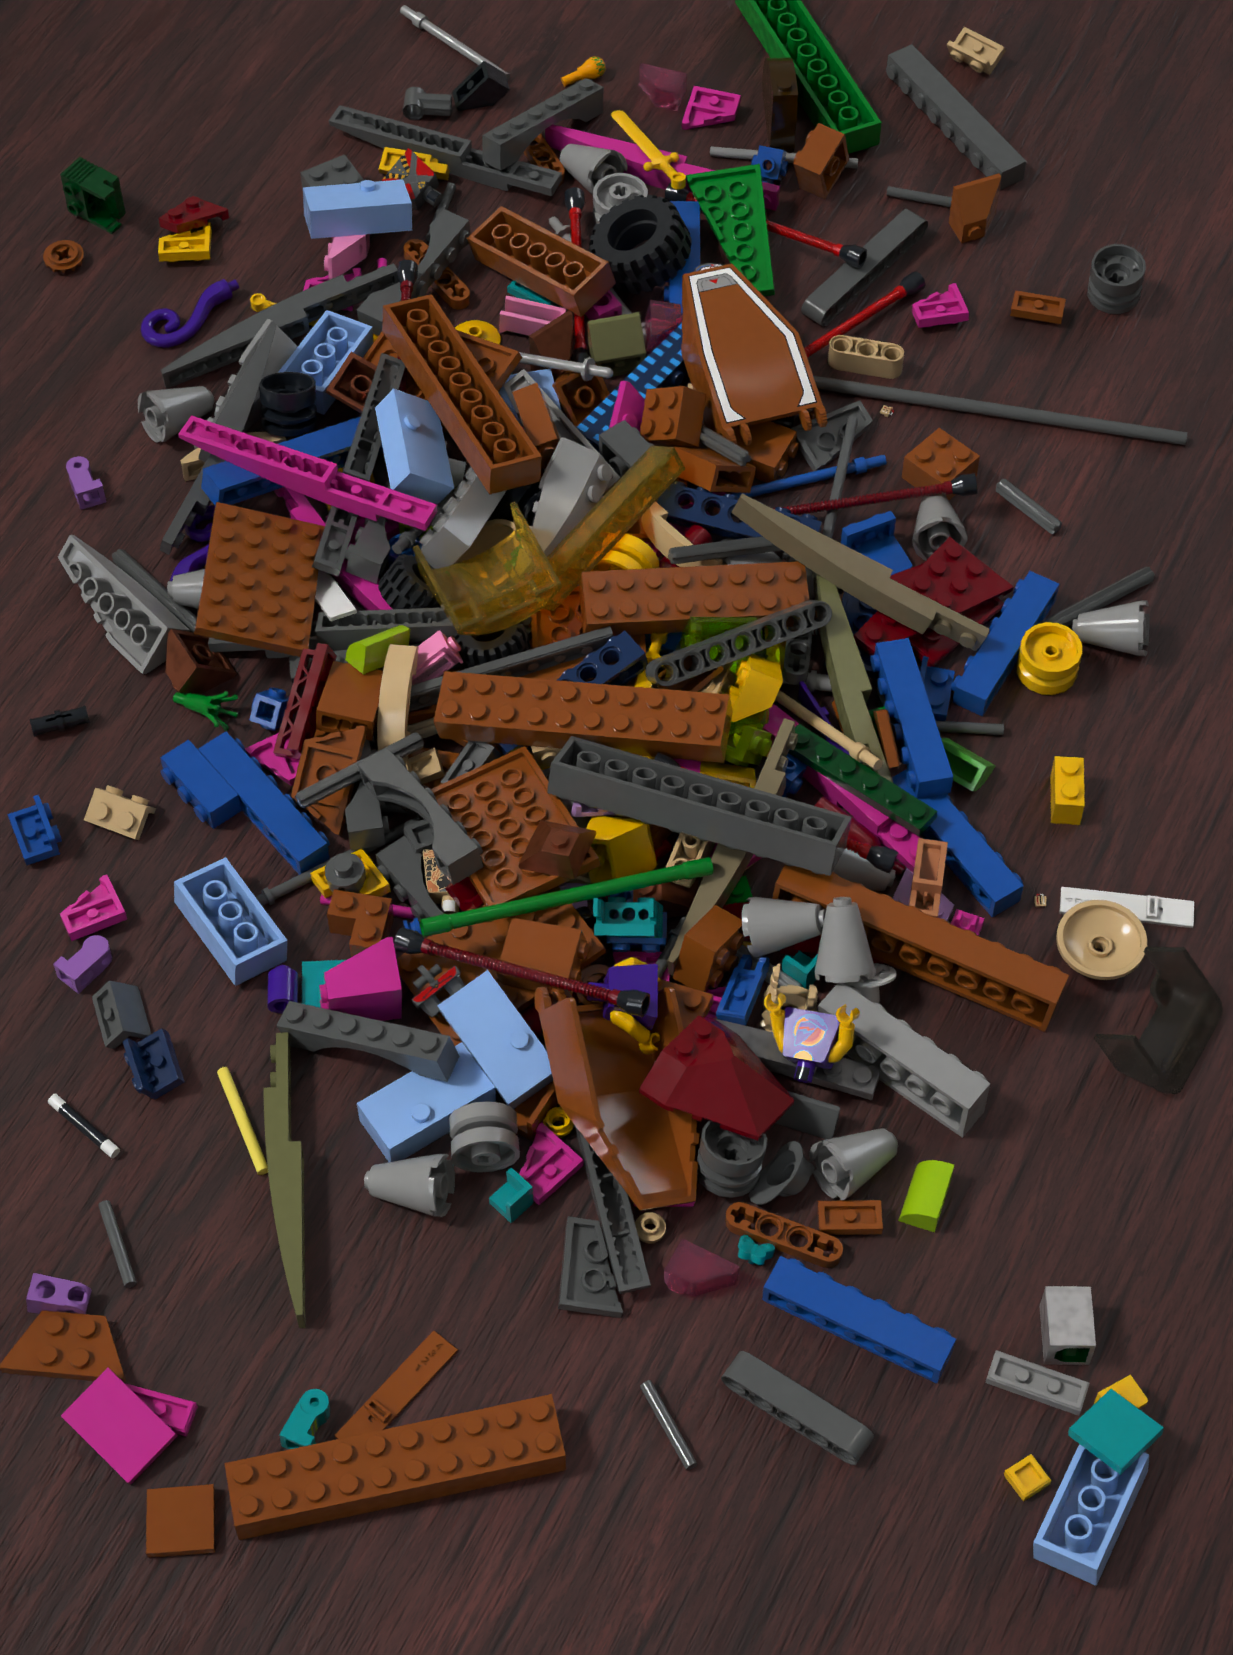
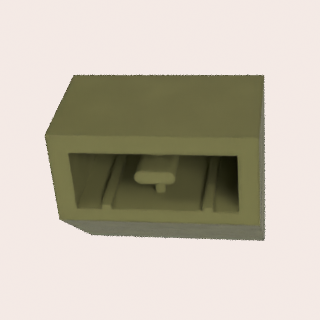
M639 312L588 321V353L595 360L597 366L611 368L613 370L612 376L631 373L646 358Z

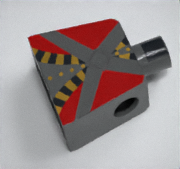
M409 148L382 179V181L403 179L412 202V209L419 210L425 202H428L433 207H437L442 201L443 194L436 190L439 185L436 174Z

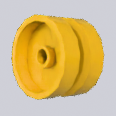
M617 533L607 539L600 553L590 565L589 571L659 568V560L652 548L641 539L629 534Z
M1051 622L1037 624L1027 630L1021 640L1020 653L1017 659V675L1021 683L1029 690L1044 695L1059 694L1073 686L1078 675L1082 657V643L1078 635L1067 626Z

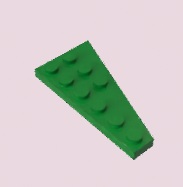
M760 164L686 175V182L729 262L763 296L775 295Z

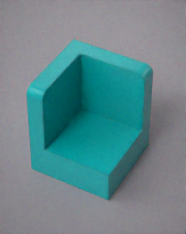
M798 951L793 958L786 955L782 961V971L801 983L803 988L809 989V985H812L817 980L814 972L817 955L813 959L801 951Z
M510 1168L506 1171L507 1182L489 1197V1204L512 1223L534 1201L533 1186L513 1168Z

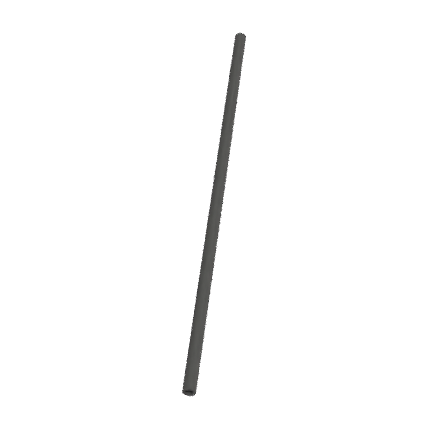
M813 376L818 390L1186 445L1188 432Z

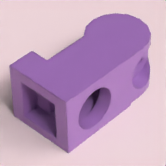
M81 456L71 458L66 464V469L80 509L105 503L106 498L100 479L93 480L89 461Z
M100 935L90 936L83 942L82 948L68 961L61 956L53 964L57 977L79 994L111 963L112 955L108 941Z
M33 1273L26 1298L27 1311L40 1314L42 1310L86 1314L92 1290L79 1282Z

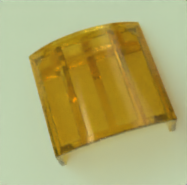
M516 502L510 504L516 530L493 547L472 558L450 566L431 569L419 546L413 547L420 575L458 634L483 635L509 628L538 612L562 588L559 578Z

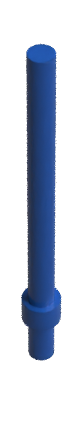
M883 454L867 459L864 457L852 459V462L848 464L846 474L855 473V475L866 473L867 469L886 465V457ZM837 466L751 487L750 493L743 494L751 498L834 478ZM731 492V495H734L738 498H740L742 494Z

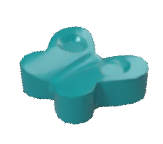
M748 1235L740 1236L738 1243L739 1258L748 1260L749 1264L763 1265L765 1260L773 1257L774 1245L769 1243L758 1245Z

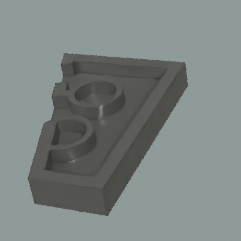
M860 400L827 413L826 427H819L815 418L811 420L812 430L805 431L802 424L791 428L797 431L796 443H799V450L812 471L823 469L840 454L849 416L858 418L854 441L872 426L873 420Z
M570 1216L567 1218L558 1309L621 1318L623 1310L621 1303L618 1302L615 1290L616 1283L614 1276L611 1275L607 1259L608 1253L598 1220Z

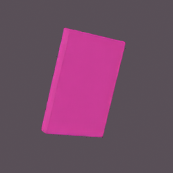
M107 1368L61 1415L130 1485L178 1436L110 1368Z

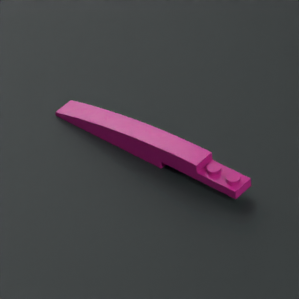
M554 124L545 129V140L552 148L562 151L566 145L573 143L615 150L626 158L627 171L624 170L623 173L636 176L645 184L664 190L671 183L670 178L662 170L652 169L650 172L644 170V163L652 161L637 144ZM660 150L664 156L671 154V152ZM678 154L679 160L677 162L670 163L677 172H682L685 175L716 171L687 164V156ZM686 182V186H685V187H686L690 192H692L691 189H690V187L688 186V184H687V182ZM762 182L765 208L776 211L779 205L780 186Z
M192 415L178 434L179 438L267 480L376 522L382 516L426 531L438 512L437 504L339 472L336 463Z
M286 487L274 490L279 498H284L291 519L325 526V522L303 494ZM344 558L339 575H332L335 580L366 611L391 610L392 608L381 596V592L378 589L380 578L377 584L346 572L348 560Z
M774 704L771 708L743 719L748 725H755L771 733V747L783 719L795 721ZM807 766L803 777L824 797L838 807L841 805L859 823L876 834L883 846L899 852L897 859L913 873L918 838L921 837Z

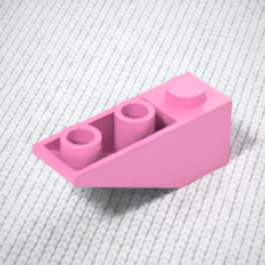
M370 234L332 237V243L328 244V255H325L324 270L328 271L329 280L344 274L367 258L370 247Z

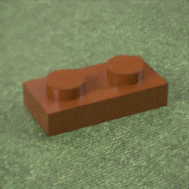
M1015 290L1010 316L1061 324L1066 299Z
M881 1200L818 1201L819 1231L829 1235L882 1234Z

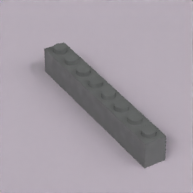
M912 44L888 55L886 67L888 77L901 88L904 94H907L915 102V105L929 117L932 123H935L942 130L945 137L949 138L957 146L958 150L968 157L974 167L978 168L986 177L1000 173V190L1024 179L1026 160Z

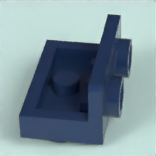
M161 1028L138 1043L129 1038L123 1041L126 1051L124 1058L131 1067L134 1076L132 1083L140 1094L143 1093L156 1100L185 1082L168 1031Z

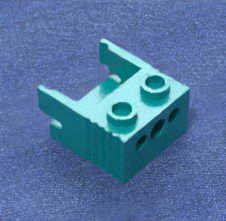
M608 897V902L593 898V917L596 918L594 936L606 941V937L663 938V905L657 902L655 898L640 897L637 899V902H626V898ZM635 911L634 919L627 921L628 913ZM619 912L618 918L614 919V914ZM648 912V918L643 920V915Z

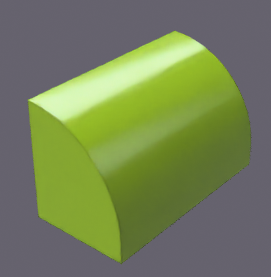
M398 625L352 643L347 649L345 660L362 674L381 668L385 664L390 644L409 646L410 629L406 626Z
M926 1160L916 1165L898 1220L899 1222L935 1233L952 1179L954 1164L937 1160Z

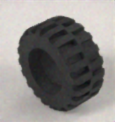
M642 195L634 196L632 200L625 199L622 201V204L614 205L610 208L609 213L602 215L599 220L600 223L595 225L592 232L593 235L590 237L589 251L609 262L616 282L612 288L624 293L630 291L632 294H640V291H653L654 287L659 286L660 288L666 284L665 282L668 279L672 280L677 276V271L683 269L686 263L685 259L689 258L692 245L690 232L675 205L663 197L657 198L655 195H647V197ZM649 239V240H648L646 243H644L643 245H641V246H639V247H637V248H635V249H632L633 247H635V246H636L637 244H639L640 242Z

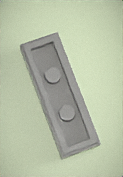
M997 1350L995 1351L985 1382L1078 1416L1081 1413L1090 1384L1089 1382Z

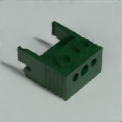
M79 157L60 174L67 209L72 215H79L84 220L86 219L95 226L113 234L122 226L121 222L119 223L113 217L120 219L126 214L119 177Z

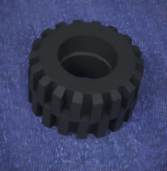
M399 555L378 583L381 596L392 609L448 607L454 598V590L443 574L426 561L412 555Z
M493 606V608L485 607L482 629L471 632H459L454 635L455 640L461 647L459 654L463 660L464 669L528 651L531 648L521 616L519 617L518 612L515 610L511 611V608L506 606L500 608V606Z

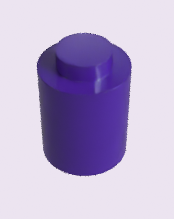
M286 965L277 966L268 973L267 1007L274 1013L283 1014L289 1001L298 1003V973Z

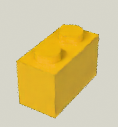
M1055 756L1050 775L1051 823L1080 825L1085 807L1084 758Z

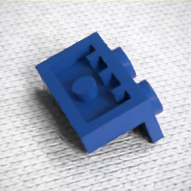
M923 656L922 664L918 668L936 721H946L955 671L927 666L929 657Z

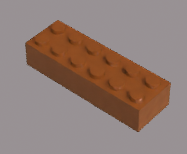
M500 206L467 237L475 260L580 317L616 284L608 261L503 206Z

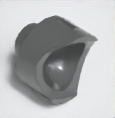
M340 853L333 856L327 862L325 877L332 893L334 889L359 893L366 879V871L362 860L358 856L351 853Z

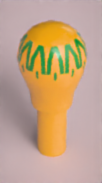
M590 57L576 71L561 77L562 84L566 87L585 78H600L605 73L606 64L600 57Z

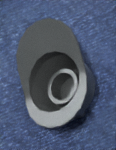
M792 1141L785 1144L773 1160L760 1172L759 1182L749 1193L752 1203L756 1205L766 1204L778 1195L783 1197L796 1195L804 1189L815 1167L803 1156V1148L800 1143Z

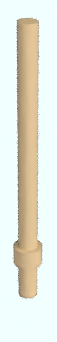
M779 690L775 699L779 704L846 749L849 755L856 761L864 762L874 770H879L882 767L883 761L870 753V749L861 742H854Z

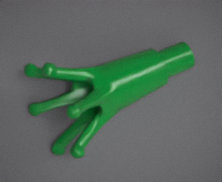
M228 691L215 696L193 693L183 694L180 692H176L173 696L174 703L184 705L186 709L205 715L214 723V727L217 728L220 724L225 731H228L229 727L217 715L223 713L234 717L238 716L237 712L221 707L223 702L238 699L237 695L227 697Z

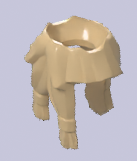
M780 964L774 966L770 984L764 992V999L771 993L773 1003L779 1004L778 995L783 993L786 997V1002L782 1007L792 1006L797 1009L817 1012L818 990L816 986L810 984L809 990L794 985L777 988ZM763 1002L764 1012L762 1013L763 1019L760 1021V1027L772 1032L771 1012L765 1008Z

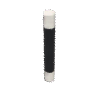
M53 1094L48 1099L49 1105L113 1159L120 1153V1148L57 1094Z

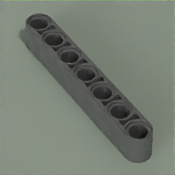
M904 209L863 246V248L867 249V258L861 268H857L847 263L843 264L808 296L803 303L801 313L823 327L828 325L924 236L929 225L928 221L914 212Z
M804 601L654 659L646 666V677L652 684L661 686L674 685L823 627L831 620L832 609L823 601ZM816 606L819 610V615L816 620H813L811 612ZM791 616L794 620L793 627L790 630H788L786 627V621L788 617ZM767 626L769 633L767 638L763 640L760 634L761 629ZM738 636H741L743 646L737 650L735 640ZM715 645L718 654L712 660L709 656V651ZM689 655L692 658V666L686 670L683 662ZM664 665L667 673L664 679L660 680L657 672Z

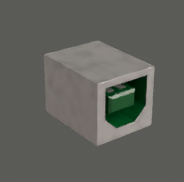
M1045 1286L1040 1303L1044 1365H1089L1096 1347L1091 1287Z

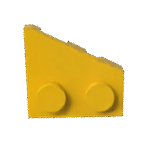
M208 222L207 226H203L202 230L193 233L186 231L159 238V262L210 259L211 222Z

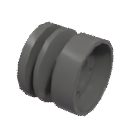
M1111 244L1104 246L1095 253L1091 262L1087 296L1094 307L1108 314H1121L1137 306L1141 298L1142 283L1146 271V262L1140 252L1124 244Z
M709 1120L702 1131L696 1160L698 1162V1181L706 1190L718 1196L729 1198L744 1196L752 1191L759 1182L762 1162L766 1152V1134L757 1141L720 1128L721 1124Z

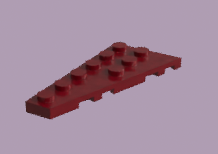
M950 536L903 584L961 615L969 613L971 609L979 605L984 606L992 602L998 596H1005L1011 593L1014 588L1013 585ZM877 611L854 634L856 645L871 656L874 655L876 643L916 638L923 634Z

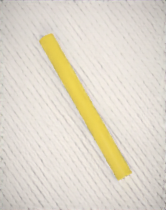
M222 1067L217 1071L218 1077L257 1174L264 1175L268 1173L267 1162L229 1068Z

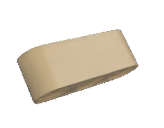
M845 335L834 336L829 342L828 364L833 369L888 379L897 378L902 373L904 350L897 344Z

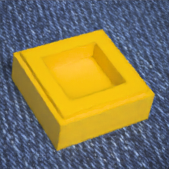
M1032 1454L1004 1472L1005 1478L1023 1502L1051 1483V1479Z

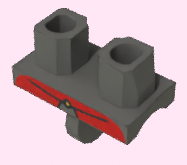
M438 964L430 970H427L423 965L417 968L422 976L413 982L418 990L427 983L429 986L412 999V1003L417 1009L421 1007L431 1018L440 1013L437 1005L441 1002L435 995L445 988L449 995L452 996L465 986L459 977L461 972L455 965L436 981L434 977L442 972Z

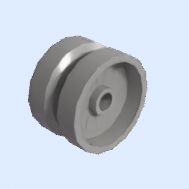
M614 173L598 180L593 189L594 224H599L602 215L609 213L610 208L614 205L622 204L623 200H632L634 196L639 195L647 197L648 189L645 183L638 177L628 173Z
M490 1101L475 1102L454 1110L449 1116L450 1137L453 1139L451 1141L452 1163L456 1167L472 1172H493L505 1169L519 1159V1138L516 1135L518 1132L517 1112L512 1107Z

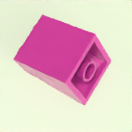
M386 937L324 972L325 984L319 985L320 1008L379 1021L400 1019L402 1017V988L393 937Z

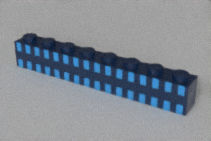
M682 323L623 380L630 382L644 399L647 389L678 386L688 373L681 354ZM620 384L576 427L598 453L599 435L610 427Z

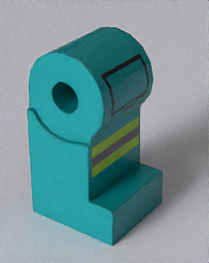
M310 1389L302 1395L279 1434L282 1447L289 1450L316 1444L314 1435L319 1426L327 1422L331 1414L329 1399L324 1391Z

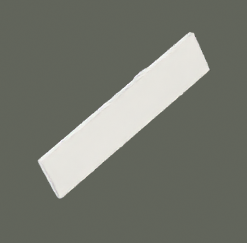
M319 570L315 601L329 620L334 621L356 614V608L329 573Z
M1061 887L1059 914H1065L1075 905L1085 901L1107 900L1129 909L1138 917L1141 923L1193 928L1194 901Z

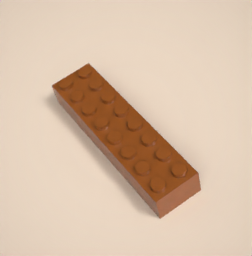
M799 561L581 572L578 585L583 634L610 626L613 636H618L623 631H626L629 635L732 630L809 600L806 569ZM790 616L786 621V627H793L794 620Z

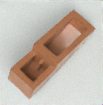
M918 838L909 906L917 907L923 913L938 918L948 842Z

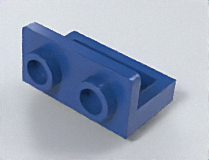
M39 794L33 796L34 806L8 814L26 866L60 854L57 845L58 842L62 841L57 825H50L49 820L53 819L49 804L48 802L42 804Z

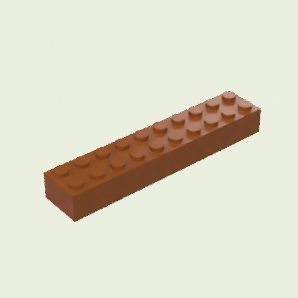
M430 294L383 305V333L489 495L540 482L541 454L433 295Z
M444 671L433 722L439 738L562 749L569 738L574 736L640 756L655 757L660 752L673 759L724 763L733 710L729 694Z
M785 865L775 883L772 899L820 904L824 910L827 908V904L833 903V898L851 897V902L858 904L872 958L1046 1032L1069 977L1068 974L1063 973L1059 968L1047 966L1035 961L1029 955L1019 954L1007 949L1001 943L991 942L979 937L973 931L963 930L951 925L945 919L935 918L923 913L917 907L907 906L895 901L889 895L869 890L861 883L851 882L839 877L835 872L828 876L825 874H815L811 870L797 866Z
M552 1394L224 1464L234 1527L238 1539L243 1540L566 1470V1454Z

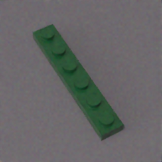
M798 724L795 727L798 741L793 751L789 750L788 753L917 836H920L937 819L938 811L864 764L856 761L804 726Z

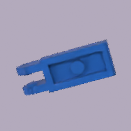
M742 955L737 968L733 970L717 1008V1019L741 1025L747 1024L769 970L770 959L768 957L761 956L755 971L751 970V955Z

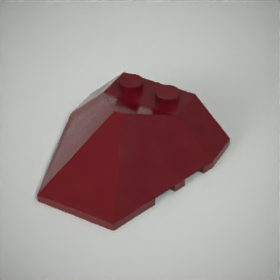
M700 1015L661 1051L639 1088V1093L665 1110L673 1112L674 1109L693 1114L692 1119L702 1121L703 1118L721 1124L720 1128L757 1141L790 1109L795 1101L737 1033L714 1018Z

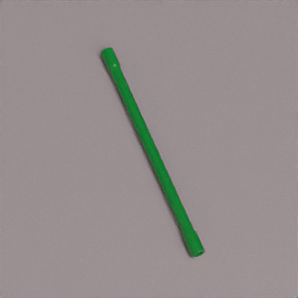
M710 857L687 861L681 865L468 911L420 919V929L423 937L450 932L461 927L682 879L699 878L712 875L714 872L713 864Z

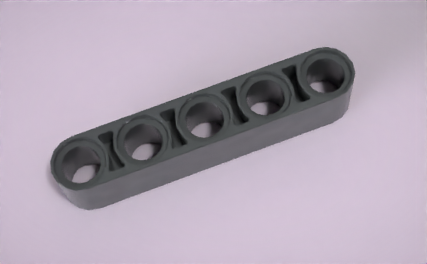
M739 1351L721 1377L722 1382L730 1390L850 1465H856L874 1439V1434L865 1425L748 1352Z

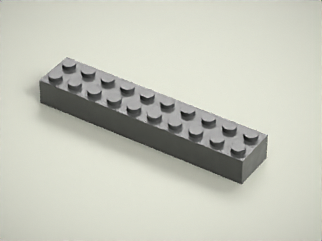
M574 736L569 738L551 762L547 793L556 795L560 799L573 800L583 803L590 808H600L613 812L618 816H627L641 820L645 824L665 827L672 832H682L703 841L723 844L730 849H740L753 853L757 857H767L788 866L808 869L815 874L831 876L847 845L852 820L851 816Z

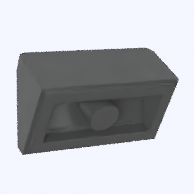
M787 1091L795 1100L794 1104L775 1124L824 1139L833 1138L839 1121L840 1107Z

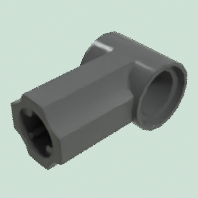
M410 87L405 92L403 115L410 120H419L424 115L451 116L452 95L430 94L420 87Z

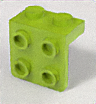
M745 725L736 748L727 745L725 760L738 766L748 767L749 763L759 765L762 756H766L770 750L772 734L765 730Z

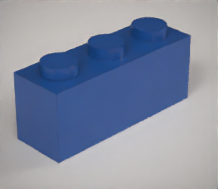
M189 739L160 757L163 767L160 771L162 777L169 785L172 783L175 785L183 802L186 804L188 802L191 803L200 821H207L214 829L242 811L237 792Z

